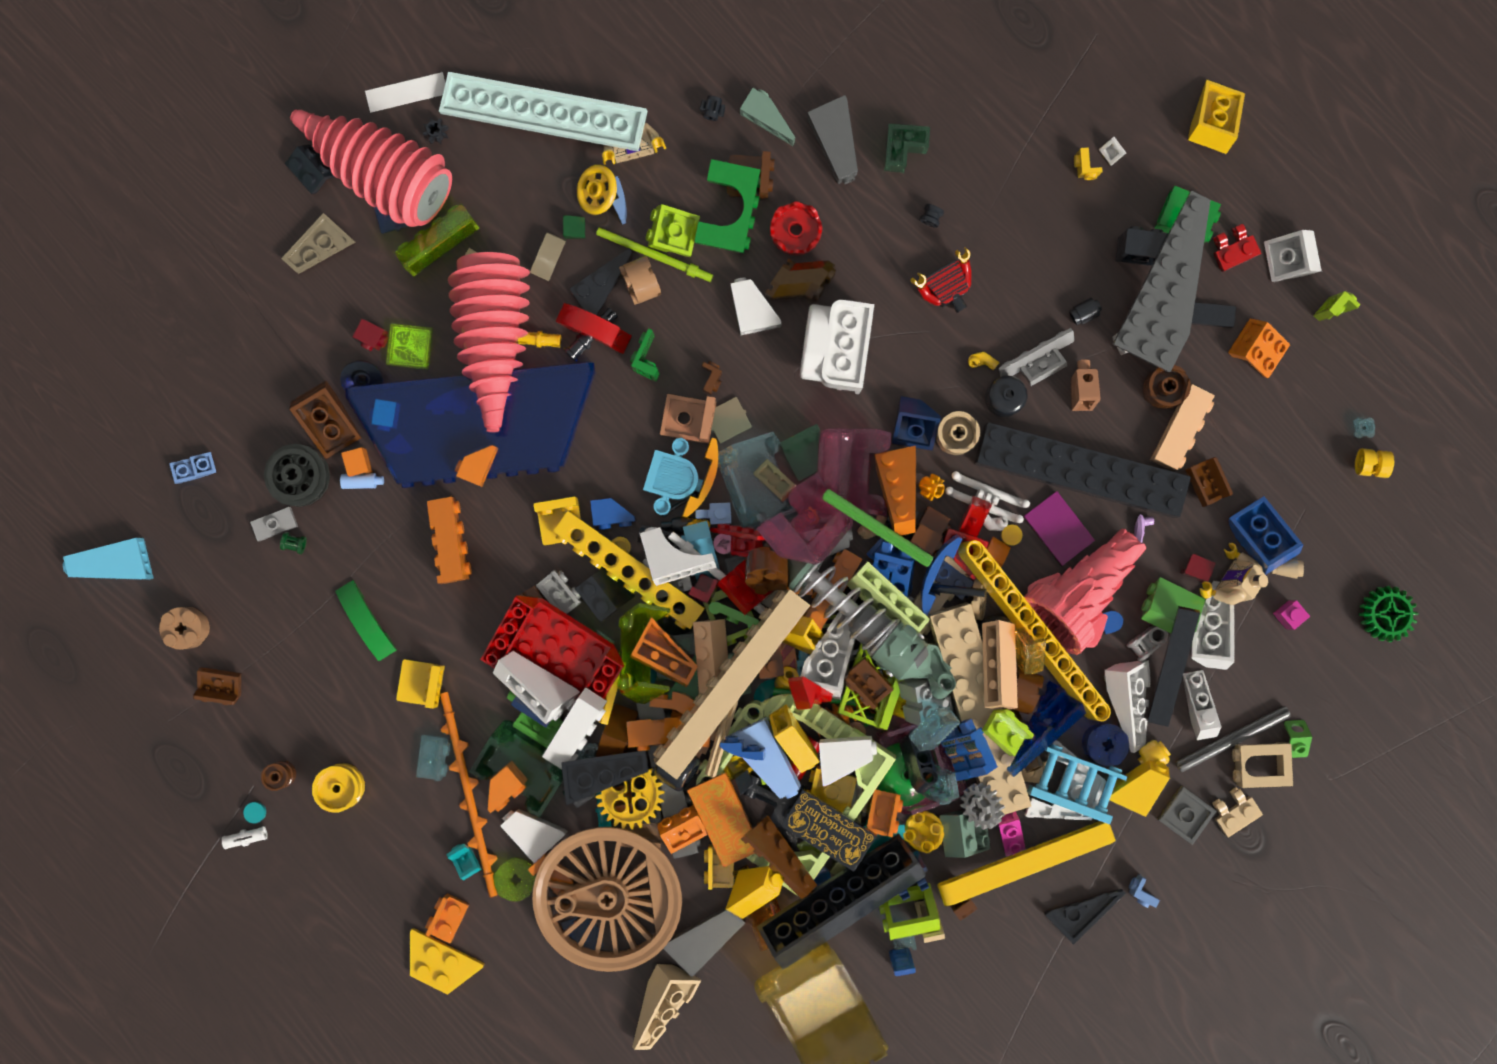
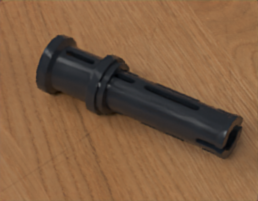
M608 308L600 317L612 323L618 316L615 312H612L611 308ZM579 334L576 336V340L563 350L572 360L577 362L578 357L586 349L589 350L591 348L590 346L594 339Z

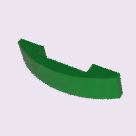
M354 580L335 591L356 631L378 661L397 651L388 634L384 633L363 599L365 597Z

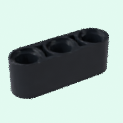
M915 728L900 741V748L911 785L916 792L923 794L938 781V775L927 738L923 731Z

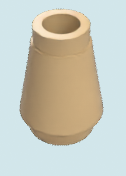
M1298 558L1290 559L1271 571V573L1297 579L1298 577H1303L1304 562L1303 560H1298Z

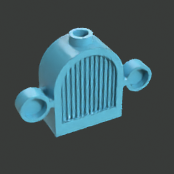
M678 438L673 442L672 449L674 455L658 450L654 452L643 490L661 496L654 503V510L659 515H666L670 511L669 499H686L695 491L700 492L703 480L699 479L694 465L682 458L689 450V444L683 438Z

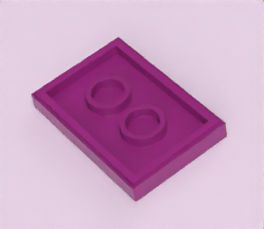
M1057 491L1023 516L1061 566L1095 541Z

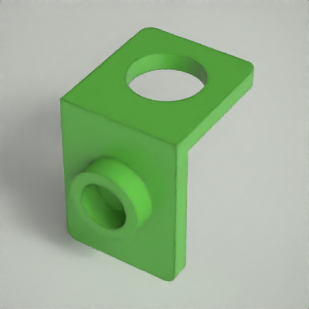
M1285 721L1284 725L1290 737L1289 743L1291 744L1292 758L1307 757L1312 735L1306 721ZM1300 726L1304 731L1295 732L1291 727Z

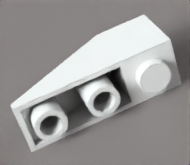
M1204 671L1183 673L1190 720L1196 740L1217 737L1221 724Z

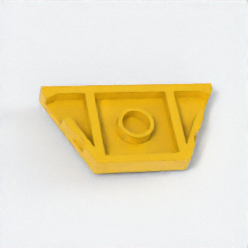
M412 928L410 931V976L447 995L482 969L485 964L431 936H426L425 933L415 928Z

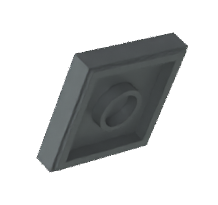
M1180 786L1157 820L1193 845L1217 811L1189 790Z

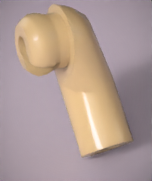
M877 515L876 517L877 521L885 524L886 517L882 515ZM860 526L858 529V534L863 539L876 536L875 533L864 526Z

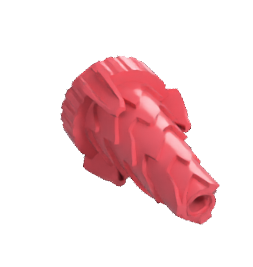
M1120 529L1106 544L1102 545L1090 556L1086 555L1073 569L1069 567L1062 575L1055 573L1039 579L1028 586V593L1024 598L1067 653L1078 655L1086 647L1094 648L1098 644L1108 616L1101 611L1114 599L1112 595L1122 586L1123 579L1135 567L1133 564L1146 550V546L1133 534L1127 532L1126 529Z

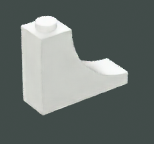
M650 527L643 533H640L651 576L656 586L717 567L712 553L707 555H691L674 548L666 540L660 527Z

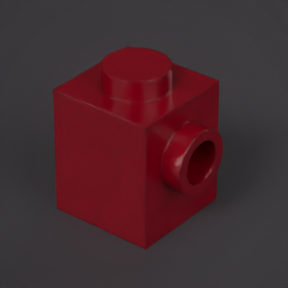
M361 319L353 335V338L362 342L361 347L371 352L373 348L380 351L381 347L384 348L389 337L387 336V331L364 319Z

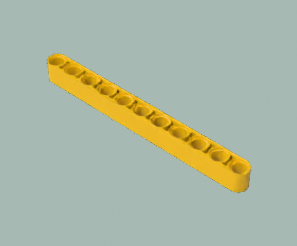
M976 540L961 543L958 548V554L983 587L987 589V592L1012 624H1015L1019 633L1085 717L1094 721L1107 720L1111 713L1108 704L983 544ZM970 545L973 547L972 555L969 553ZM983 562L986 564L985 571L982 570ZM996 578L999 581V585L997 588L994 584ZM1008 595L1011 596V603H1010V604H1009L1008 601H1007ZM1021 611H1023L1024 613L1023 620H1021L1020 618ZM1034 627L1036 628V631H1037L1035 636L1033 635V628H1034ZM1047 643L1049 645L1048 652H1046L1045 646ZM1059 659L1061 660V663H1062L1060 668L1058 667V661H1059ZM1073 675V677H1074V682L1071 684L1070 679H1071V676ZM1084 692H1086L1085 700L1083 699ZM1098 707L1099 712H1098V714H1097V716H1096L1095 711H1096V708Z

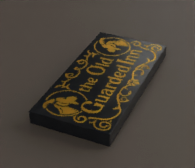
M803 789L781 825L852 871L856 870L877 836L871 830Z

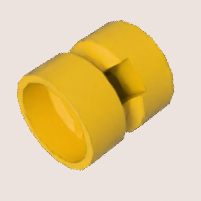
M1359 449L1355 459V472L1357 475L1371 476L1373 474L1375 477L1389 478L1394 467V455L1391 451L1378 450L1375 452L1373 449Z

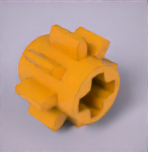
M933 473L930 477H923L919 483L920 494L930 501L934 497L940 498L945 491L944 480Z

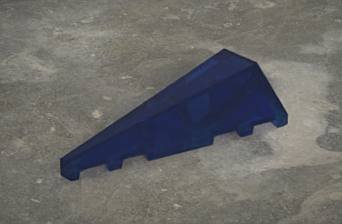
M1051 681L1048 682L1045 695L1041 696L1039 700L1040 705L1036 713H1033L1027 725L1034 734L1033 738L1024 739L1010 767L1008 766L1006 769L1012 777H1015L1086 714L1083 703L1067 695L1065 689Z

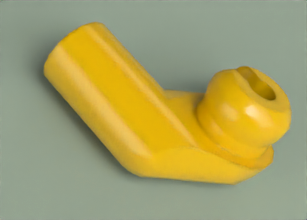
M986 352L975 353L968 358V364L972 368L986 365L994 370L999 364V361Z

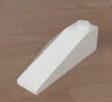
M1213 581L1211 584L1212 589L1215 590L1220 582ZM1213 596L1206 598L1191 645V659L1208 668L1225 670L1234 663V605L1218 601Z
M841 612L837 614L828 627L827 632L817 643L811 655L805 660L801 676L833 694L832 698L841 700L846 681L845 676L849 669L856 639H849L850 631L848 624L851 621L842 628L837 629V623L842 616Z
M1149 660L1119 663L1105 670L1104 679L1107 692L1130 751L1133 753L1140 750L1146 744L1147 720L1144 718V712L1146 707L1149 706V700L1145 699L1146 687H1150Z

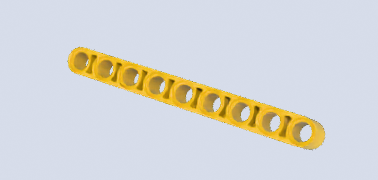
M1099 821L940 882L937 886L944 906L954 905L1109 845L1116 840L1111 825Z

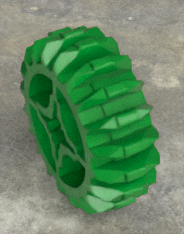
M1385 586L1384 589L1377 587L1376 592H1369L1370 597L1363 598L1366 605L1361 604L1360 608L1364 609V612L1358 615L1365 618L1360 623L1362 625L1367 624L1364 630L1371 632L1370 636L1372 638L1378 636L1379 641H1384L1385 639L1387 642H1392L1393 639L1400 641L1401 636H1409L1407 630H1414L1411 623L1416 624L1418 622L1416 619H1413V615L1419 614L1417 611H1413L1417 604L1410 603L1413 597L1406 596L1407 592L1405 590L1399 592V587L1391 588L1390 586ZM1383 599L1381 607L1375 611L1377 604ZM1393 599L1399 603L1402 610L1397 609ZM1387 611L1390 613H1396L1395 615L1390 616L1381 615V613H1387ZM1375 617H1377V618H1379V619L1381 620V623H1382V626H1384V629H1382V628L1378 625V623L1376 622ZM1400 617H1402L1399 625L1396 628H1394L1396 626V621Z

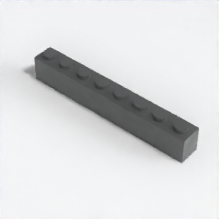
M660 687L634 694L640 720L671 718L670 712H665V708L649 707L651 697H655L656 693L665 694L664 691H660ZM650 746V750H648L651 767L654 770L656 763L653 760L655 758L653 753L658 746ZM659 779L656 780L657 783H663ZM665 783L659 787V790L665 791L664 794L659 795V798L664 800V802L660 803L664 819L692 805L689 793L685 794V790L677 792ZM701 839L672 853L673 858L676 859L698 853V847L702 846Z

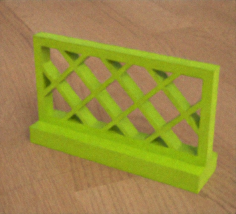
M861 643L853 667L864 657L874 666L867 649L862 650ZM888 676L887 680L894 687V690L882 699L879 706L875 708L876 715L874 721L867 719L863 710L870 706L861 707L857 699L859 694H855L847 685L837 713L881 730H888L900 693L899 682L903 680H898L894 676ZM854 699L858 710L852 713L844 711L846 702Z

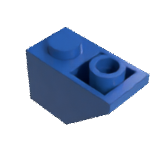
M612 498L590 501L593 526H598L599 530L610 529L611 524L627 527L632 526L631 522H636V517Z

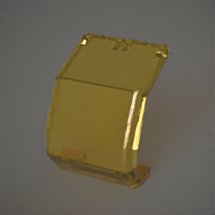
M827 942L783 970L778 966L756 980L754 987L759 1000L762 1003L767 1001L790 1040L801 1064H871L870 1061L872 1059L876 1063L888 1055L886 1051L889 1047L864 999L836 952Z

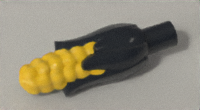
M675 517L671 521L661 522V530H671L680 534L684 533V526L707 521L710 528L711 524L708 520Z

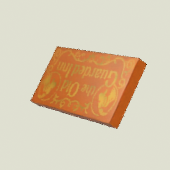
M726 772L687 790L723 867L755 854L753 852L755 848L741 840L753 827Z

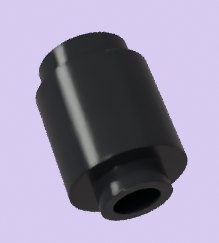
M1089 298L1073 306L1069 313L1076 326L1079 324L1084 325L1099 317L1102 307L1097 299Z

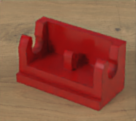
M973 496L957 531L977 537L992 507V503Z

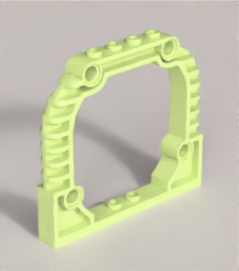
M792 694L776 695L763 702L753 700L744 709L739 707L733 717L736 721L730 727L728 734L730 735L765 717L770 720L769 715L787 704L797 720L802 721L827 739L867 736L855 727L852 728L818 704L813 703L811 709L798 710ZM749 708H757L759 710V716H751L749 713ZM877 742V755H873V761L855 770L857 783L863 790L851 808L847 806L843 811V814L853 820L856 819L896 760L895 754ZM725 750L723 751L716 776L724 773L723 769L733 754ZM706 759L698 769L701 773L696 780V785L703 782V777H710L705 774L708 764ZM813 849L794 852L813 880L830 857L822 851L818 854ZM752 854L746 857L759 867L769 866L770 864L763 856L759 858L756 854ZM783 881L782 886H784L785 888H787L788 890H790L791 892H793L794 894H796V893Z

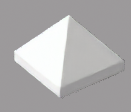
M1115 137L1111 138L1099 149L1111 166L1126 154Z

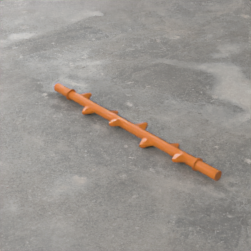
M445 692L441 693L440 697L445 713L443 715L446 717L447 723L441 728V732L450 735L456 758L449 766V770L458 772L460 775L465 799L459 806L461 809L469 812L474 837L468 842V846L478 849L489 897H494L498 894L491 865L498 858L496 855L487 853L481 829L487 823V819L478 816L472 789L479 784V781L468 776L463 751L469 744L459 739L449 694Z

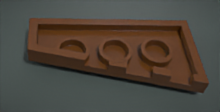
M768 815L762 818L741 838L745 844L749 843L755 848L753 852L759 858L763 856L770 863L768 867L773 872H779L783 876L782 880L801 899L806 897L817 886Z

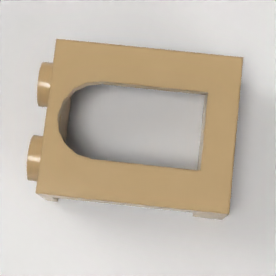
M1276 742V744L1235 745V749L1232 750V758L1236 765V770L1233 771V779L1237 786L1242 788L1293 786L1290 743ZM1277 755L1278 776H1251L1246 772L1245 762L1251 756Z

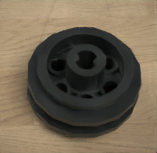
M290 444L282 446L270 456L266 462L264 480L266 488L273 498L282 504L301 507L311 505L323 496L328 489L330 471L328 463L321 453L309 446ZM301 457L306 458V463L304 465H301L299 463V459ZM312 469L314 471V477H310L308 474L309 471ZM294 470L298 474L296 479L291 475ZM308 484L309 488L304 492L302 486ZM288 486L293 487L294 490L292 493H288Z

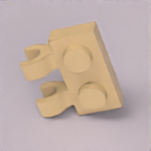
M1237 787L1229 791L1237 803L1229 810L1220 799L1212 803L1219 813L1215 820L1228 838L1263 815L1253 798L1250 796L1245 798L1241 789L1238 790Z

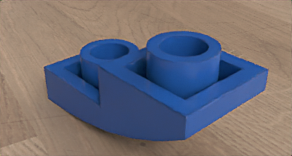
M726 736L720 742V748L738 757L752 760H764L766 757L765 748H760V745L756 744L747 745V748H744V739H738V736Z

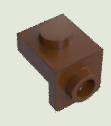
M711 361L708 364L703 362L702 368L711 372L703 391L712 395L713 391L717 393L722 383L719 380L722 371L719 370V365Z

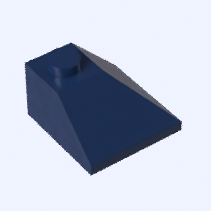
M901 396L892 444L933 450L941 416L922 400Z

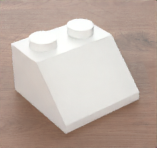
M1300 230L1264 241L1272 282L1303 277L1321 271L1314 231Z

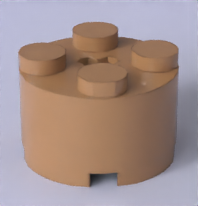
M647 256L619 267L634 305L661 295L659 284Z
M180 607L168 611L162 616L159 627L164 644L179 650L198 647L207 638L210 630L208 618L193 607Z

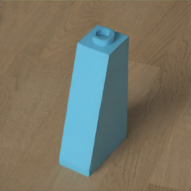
M133 538L63 557V569L68 577L153 579L144 538Z

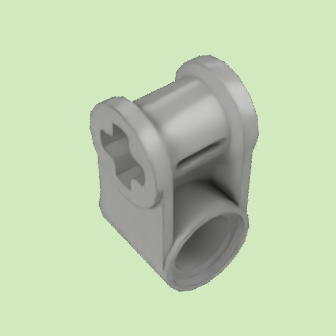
M1152 625L1130 640L1126 646L1134 651L1138 656L1137 660L1141 662L1167 641L1168 632ZM1158 629L1161 632V638L1155 641L1152 638V634Z

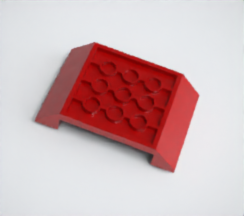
M516 596L480 659L495 669L499 659L514 651L576 688L580 692L578 697L587 688L603 699L625 666L614 644L543 598Z

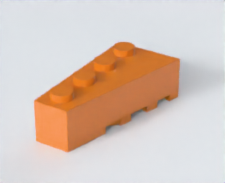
M916 446L875 454L876 471L893 531L900 536L915 533Z
M454 497L427 501L430 528L435 530V534H432V545L435 551H438L436 558H434L435 566L441 574L437 576V583L446 584L470 579L469 575L472 574L470 562L466 561L465 554H468V547L466 541L463 542L462 539L464 525L462 521H459L458 513H461L459 501H456Z

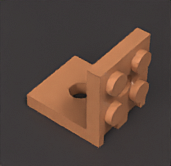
M667 394L660 435L709 444L716 398L707 396L705 401ZM681 413H688L690 415L688 423L681 424L678 421Z

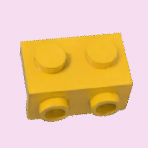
M709 844L708 850H704V863H708V871H704V884H708V890L713 888H733L734 863L723 867L713 844Z

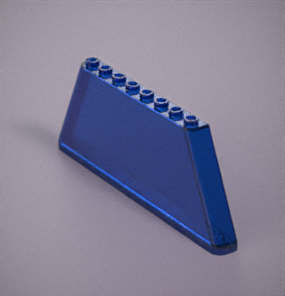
M594 363L513 370L512 376L517 378L518 381L510 383L508 393L511 395L507 396L502 427L499 428L498 432H487V429L484 427L481 409L476 403L478 400L477 395L469 389L473 381L465 376L345 388V397L395 482L401 485L402 488L414 487V483L422 482L423 486L435 485V481L443 480L444 484L455 483L456 479L459 478L456 476L458 472L455 471L459 460L463 461L465 456L492 445L499 449L486 479L498 478L497 474L506 473V477L518 476V472L526 471L527 475L539 474V470L547 469V472H558L561 467H565L596 370Z

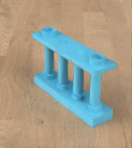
M1051 744L1050 747L1044 745L1042 749L1050 752L1039 784L1037 783L1036 786L1029 785L1027 793L1110 824L1113 816L1107 814L1108 810L1106 808L1117 777L1123 780L1127 779V776L1121 774L1122 770L1113 766L1107 769L1062 752V747ZM1061 756L1070 761L1059 791L1053 794L1048 792L1049 788L1047 785L1057 757ZM1080 763L1088 766L1089 770L1079 798L1072 801L1067 799V792L1077 764ZM1099 770L1109 774L1100 802L1094 809L1088 807V802L1086 801L1096 773Z

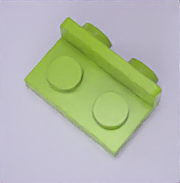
M1344 291L1329 297L1313 316L1318 321L1330 319L1333 316H1339L1341 313L1357 309L1360 303L1357 302V298L1352 293Z
M1008 709L993 710L982 729L1009 756H1016L1024 739H1032L1034 736L1029 727L1020 722L1015 717V714Z

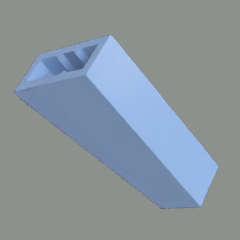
M767 717L728 735L744 739V748L752 744L765 748L766 757L764 760L743 759L780 799L785 796L789 799L798 794L797 790L800 789L801 784L783 748L775 739Z

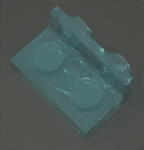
M429 735L421 736L416 777L435 779V781H441L443 777H446L448 766L445 764V756H448L450 752V743H447L448 738Z
M935 765L938 781L926 793L919 794L939 804H949L953 799L959 798L956 775L952 771Z

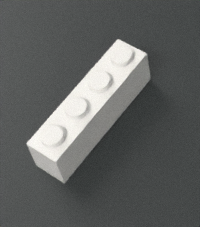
M585 688L542 757L562 769L561 762L576 760L578 754L575 752L577 749L581 751L588 741L585 739V736H591L597 726L594 722L595 720L600 721L606 712L603 707L607 701Z

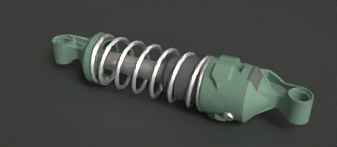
M778 533L771 534L774 535V540H767L763 547H770V551L775 552L779 549L787 554L788 588L794 591V593L800 590L799 597H803L811 589L818 594L811 604L812 608L818 606L824 599L830 603L824 613V618L830 617L837 610L841 612L842 616L837 623V629L842 628L851 621L848 624L850 631L849 639L856 638L862 644V650L869 649L871 658L876 661L879 668L886 670L888 676H894L898 680L926 678L929 680L931 694L937 699H944L955 689L956 681L950 671L952 667L943 661L938 646L925 642L923 640L924 636L921 633H917L912 626L905 625L899 619L892 620L886 615L885 608L881 610L872 606L873 598L867 599L860 606L855 602L860 595L861 588H855L847 595L844 594L843 591L848 583V577L841 578L833 585L830 581L835 574L836 568L832 566L822 574L818 572L824 557L818 553L815 544L798 541L791 534L789 537Z

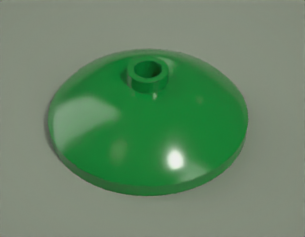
M900 743L892 744L886 749L896 755V760L876 790L901 795L900 799L903 800V806L917 804L929 794L932 787L923 794L913 789L910 779L904 777L907 768Z

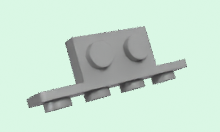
M1069 328L1066 331H1061L1050 340L1041 342L1032 350L1025 351L1012 361L1005 362L999 367L1000 377L1013 376L1021 371L1032 386L1067 367L1066 360L1058 350L1074 342L1073 330Z

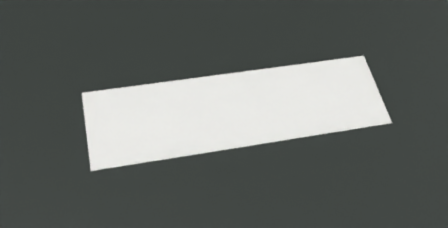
M443 72L367 90L365 93L370 113L441 96L445 88V79Z

